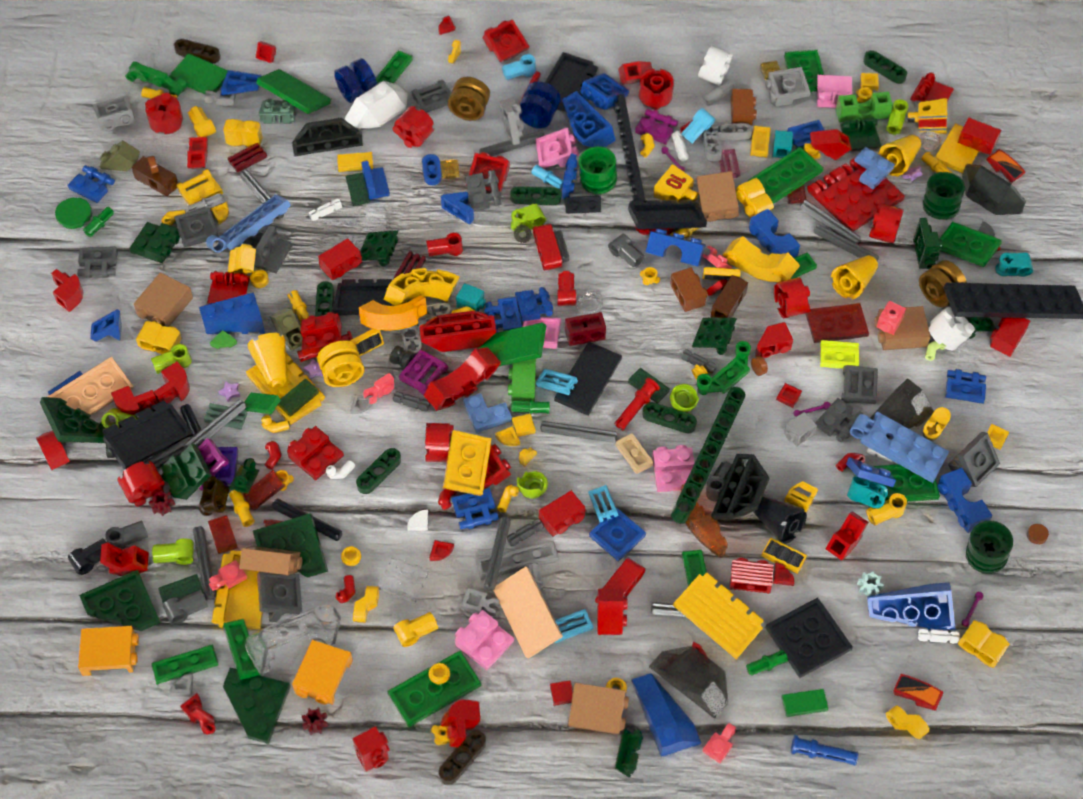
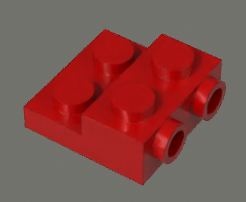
M513 19L508 22L505 20L495 28H488L485 30L482 38L490 52L493 51L500 63L527 51L530 47Z
M485 152L475 153L469 176L483 173L484 179H488V171L494 170L499 181L497 184L498 190L502 192L504 181H506L509 172L510 162L503 156H497L496 158ZM491 186L486 187V192L492 193Z
M328 312L325 316L316 317L311 315L307 319H302L300 332L303 337L301 348L303 355L319 353L325 346L341 341L342 323L338 313Z
M314 426L312 429H305L302 437L298 441L293 440L290 442L287 450L289 459L315 481L326 472L328 466H333L344 456L343 451L329 440V436L317 426Z
M496 444L490 445L484 489L492 484L496 486L512 475L509 471L512 468L505 458L501 459L499 455L502 452Z

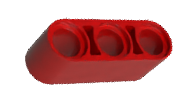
M552 225L534 226L533 236L543 270L562 268V259Z
M628 557L602 589H623V597H627L643 577L646 568ZM597 595V597H596V599H595V602H596L597 604H598V595Z

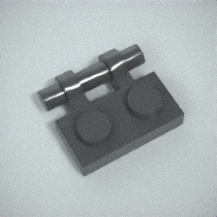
M494 170L488 171V179H484L483 173L465 177L470 204L474 211L490 208L489 201H494L495 206L501 205L500 199L502 196L498 190L497 184L499 181ZM487 186H491L492 193L487 194Z
M80 247L78 263L79 266H85V269H78V276L92 278V276L109 277V275H116V269L109 268V266H114L117 263V247ZM92 266H101V268L92 269Z
M837 398L815 423L819 430L830 437L836 432L838 434L836 436L837 441L842 442L851 435V427L858 415L863 413L859 411L856 415H852L853 407ZM844 421L848 423L846 426H841Z

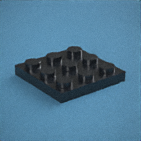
M818 597L766 624L765 627L779 649L784 650L789 664L799 678L850 652L853 648Z

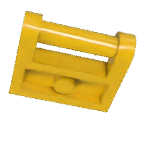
M208 169L203 170L201 174L183 183L179 182L176 184L177 190L188 205L197 203L202 198L206 199L216 194H223L221 187ZM205 179L207 180L206 182H204V183H202V184H200V185H198V186H196V187H194V188H192V189L186 191L187 188H189V187H191V186H193V185H195V184H197V183H199V182H201V181H203V180H205Z

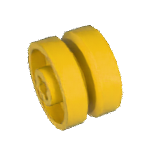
M337 341L325 346L318 353L317 361L322 370L324 381L328 386L336 388L351 385L358 381L365 372L357 346L353 342Z

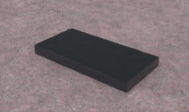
M588 341L568 374L577 377V384H573L574 388L573 390L570 389L571 393L569 395L557 393L554 401L589 416L621 362L622 355Z

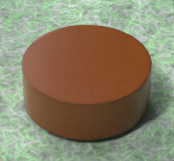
M153 155L147 157L152 174L158 173L159 169Z
M758 356L751 360V366L756 375L761 376L767 373L768 366L763 357Z
M1033 524L1027 531L1029 541L1038 545L1043 544L1049 536L1048 529L1042 524Z

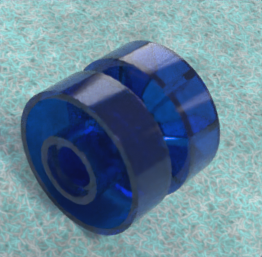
M363 58L351 62L350 68L345 65L334 71L336 84L342 96L349 103L354 102L356 98L377 85L371 67Z
M545 82L529 84L520 102L521 113H519V118L533 128L542 129L548 127L561 102L559 92Z

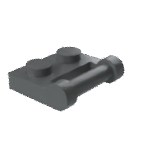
M442 79L428 87L419 90L414 89L411 91V94L419 107L428 113L448 105L451 91Z
M844 366V393H842L841 400L845 403L876 404L878 368ZM852 375H858L857 393L851 392Z

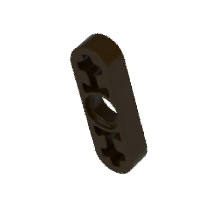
M178 39L174 42V49L177 55L186 57L189 53L212 64L219 62L221 59L219 49L186 39ZM196 49L201 50L199 53H194L193 51Z
M478 730L471 731L461 745L439 768V779L443 784H454L484 750L486 737L483 732ZM478 738H480V745H479L478 743H476V744L472 747V752H471V750H470L469 748H470V747L472 746V744H473V743H472V739L477 740ZM459 753H466L469 756L468 760L463 763L457 761L456 757ZM454 763L456 767L452 771L453 776L445 777L444 771L449 772L453 768Z

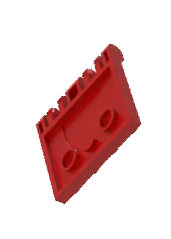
M855 158L849 161L850 166L845 163L823 177L824 182L819 179L807 186L808 192L841 224L853 232L874 219L879 203L895 206L903 201L905 197L886 177L874 190L860 182V176L867 169L856 163Z

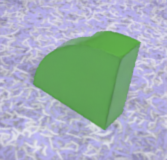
M223 330L210 341V345L216 349L231 348L237 344V340Z

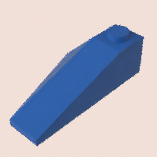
M577 91L562 99L574 136L584 146L606 147L616 141L612 125Z
M950 582L927 584L867 596L869 617L889 622L896 621L912 627H924L928 630H956Z
M652 673L631 680L661 757L701 744L694 723Z

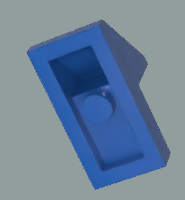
M468 192L443 194L441 196L442 209L469 225L474 221V210L468 205Z
M117 309L93 322L90 339L97 342L110 335L120 341L122 330L120 310Z

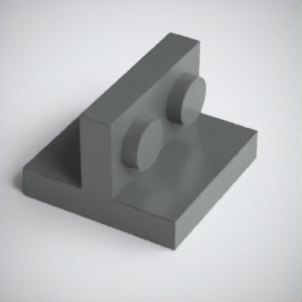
M269 225L264 234L259 232L251 245L252 248L256 249L254 267L277 273L289 253L292 244L289 241L279 239L276 227Z
M981 432L954 457L948 466L951 471L963 468L972 482L971 486L977 487L1000 464V461L988 433Z
M259 571L257 574L260 612H269V622L277 623L284 614H300L302 612L299 574L283 575Z

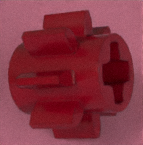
M160 490V492L152 494L153 500L149 501V505L152 507L153 514L158 512L164 516V514L172 512L171 506H174L175 502L170 492L166 494Z
M319 707L316 710L308 708V713L301 716L302 721L305 722L302 724L303 730L309 729L310 735L318 732L322 734L321 730L323 727H328V723L325 721L328 718L327 713L321 714Z

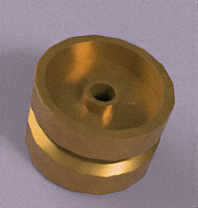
M462 77L453 86L452 93L448 99V107L455 116L463 120H478L485 112L490 98V90L485 83L476 78Z
M941 260L920 275L919 286L923 295L930 303L940 308L950 304L943 288L946 282L967 283L962 271L948 260Z

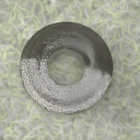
M519 225L515 228L514 238L516 241L526 243L531 239L532 232L528 226ZM520 231H525L526 235L520 237L519 233Z

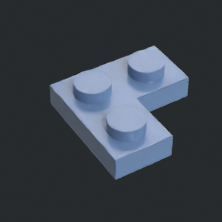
M867 147L855 158L856 163L867 169L860 176L859 181L873 190L895 166V164Z
M481 393L463 398V404L476 433L512 422V416L506 402L487 408Z

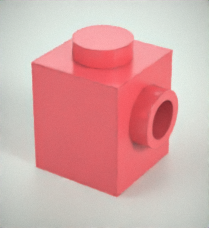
M888 301L879 317L877 328L894 335L903 320L906 308Z

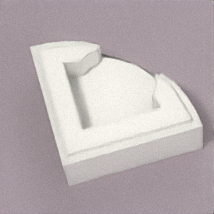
M428 510L419 511L410 518L407 526L408 531H428Z

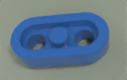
M434 154L425 155L422 159L424 181L428 185H437L442 180L439 157Z

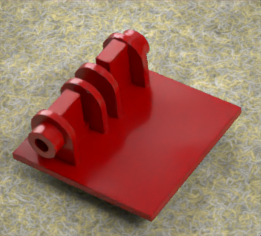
M930 72L925 77H922L910 100L917 103L947 99L948 101L954 88L936 82L935 74Z
M217 271L211 272L210 279L212 283L207 304L247 294L250 276L245 275V273L237 274L231 272L229 274L225 272L224 274Z

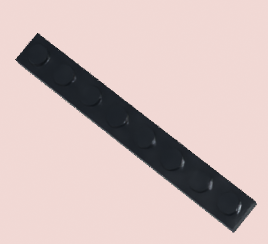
M617 94V102H614L615 112H618L617 125L621 126L619 128L620 138H623L622 150L626 151L624 155L625 165L629 166L627 168V176L631 178L630 191L634 192L632 201L643 200L645 203L646 200L624 94Z

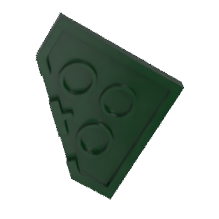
M41 398L40 405L59 442L105 443L103 441L105 436L103 429L105 427L102 425V422L99 424L92 420L90 414L79 408L74 410L67 406V401L61 398Z
M312 513L253 530L258 547L300 552L302 566L301 569H298V572L303 576L309 578L329 572Z
M138 570L79 595L89 616L121 626H132L133 629L138 631H144L161 623Z
M230 667L223 684V689L249 739L269 744L290 690V683L261 675L240 680L237 669Z

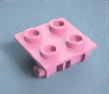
M818 75L817 107L836 108L838 96L853 95L851 76Z

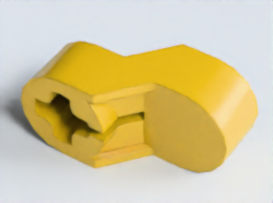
M937 408L923 428V435L926 439L934 441L941 435L951 418V413L947 408Z
M366 586L365 596L354 604L353 622L366 623L368 612L378 606L379 586Z
M895 705L886 712V718L895 729L908 730L916 739L922 738L929 732L927 723L920 715H909L898 705Z

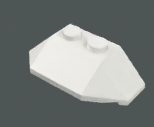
M382 81L356 98L345 120L358 130L380 127L406 110L408 93L398 84Z

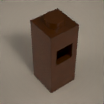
M142 156L132 166L135 179L168 197L177 189L176 184H178L176 174L158 164L159 172L152 174L148 159Z
M732 275L712 306L711 318H731L747 293L748 282Z

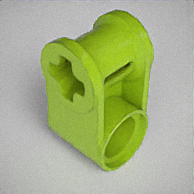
M531 204L527 207L516 209L511 214L513 220L511 222V229L517 233L532 229L534 226L543 225L546 222V217L538 204Z

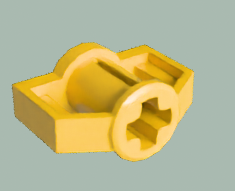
M802 481L789 489L784 502L802 507L805 510L804 512L807 513L818 493V489ZM799 487L811 493V495L808 497L795 489Z

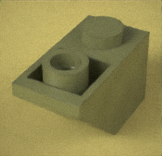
M122 140L118 144H114L110 150L102 153L99 168L128 171L137 162L140 151Z
M284 308L269 316L277 333L280 336L284 335L285 344L291 351L302 346L301 327L292 309Z

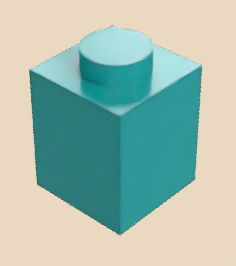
M775 131L772 157L783 158L791 153L793 132Z
M466 283L463 284L456 296L457 308L468 306L479 312L486 303L484 290Z

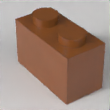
M732 89L731 124L746 123L752 126L753 120H756L757 109H754L756 107V96H753V89Z
M692 267L671 273L670 285L684 312L705 306L708 294L705 287L701 286L700 278L697 273H694Z

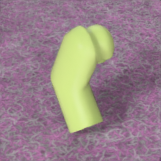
M935 340L930 342L925 358L930 361L934 360L936 350L939 348L944 350L946 345L943 343L939 345Z

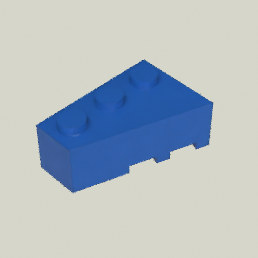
M254 292L199 307L206 334H219L222 330L228 334L230 332H242V334L259 332L260 334H265Z

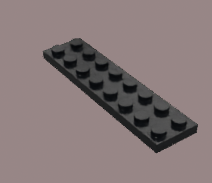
M946 282L943 287L955 317L1083 319V302L1076 286Z

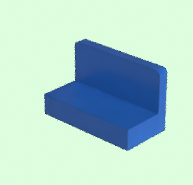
M368 161L361 162L369 200L390 196L384 169L382 167L370 169Z

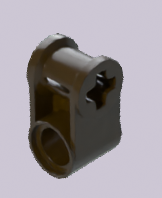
M215 476L209 477L203 485V492L199 503V510L203 516H210L214 512L222 513L226 509L230 489L227 484Z

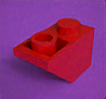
M637 61L622 64L618 68L621 84L640 82L641 75L645 71L652 69L651 62Z
M838 129L810 133L812 147L835 161L851 150L849 136Z
M785 322L767 326L757 345L755 357L768 358L771 355L786 353L791 350L793 338Z

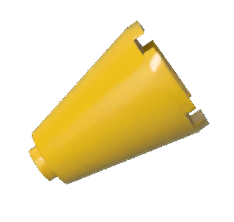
M909 135L884 144L880 148L878 154L895 164L894 169L889 175L900 176L909 169L921 148V141L917 136Z
M867 255L836 267L831 273V278L833 277L832 286L835 291L843 298L850 297L856 299L859 297L878 269L877 260Z
M267 333L258 336L259 340L255 342L253 339L250 340L247 344L248 351L268 386L273 388L282 387L287 381L284 335Z

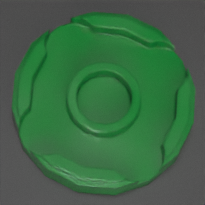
M73 197L62 201L57 206L55 215L57 222L64 228L76 229L84 226V223L91 220L92 209L86 200Z

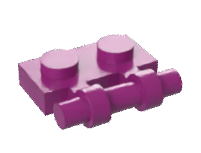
M646 109L645 116L650 118L642 117L635 128V133L639 135L649 133L653 136V140L666 145L674 131L670 125L677 127L679 121L673 119L670 115H662L657 110ZM658 120V121H661V122H664V123H663V124H660V123L655 122V121Z

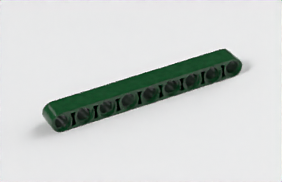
M732 387L729 390L671 512V517L676 523H686L697 503L745 399L746 394L740 387Z

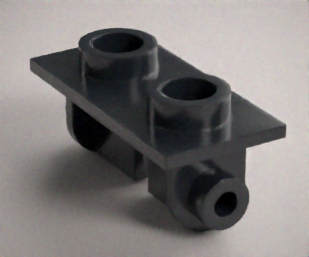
M601 196L565 197L566 214L601 212Z

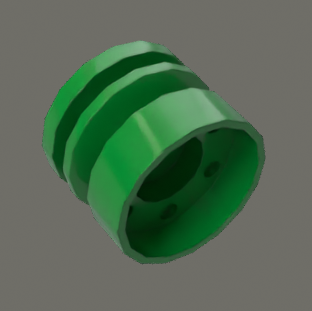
M595 146L588 148L579 157V170L582 187L592 194H603L612 190L617 184L616 157L614 153L608 148Z

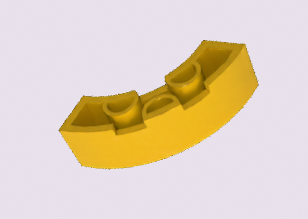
M744 236L733 240L722 254V256L728 259V264L757 279L768 282L789 280L800 266L789 253H771L770 255L761 253V249L750 243Z
M426 268L413 269L412 272L402 273L391 281L383 300L397 306L421 295L448 302L460 276L437 269V272L427 271Z

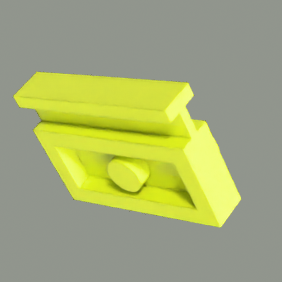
M821 340L820 367L843 369L846 365L859 366V343Z

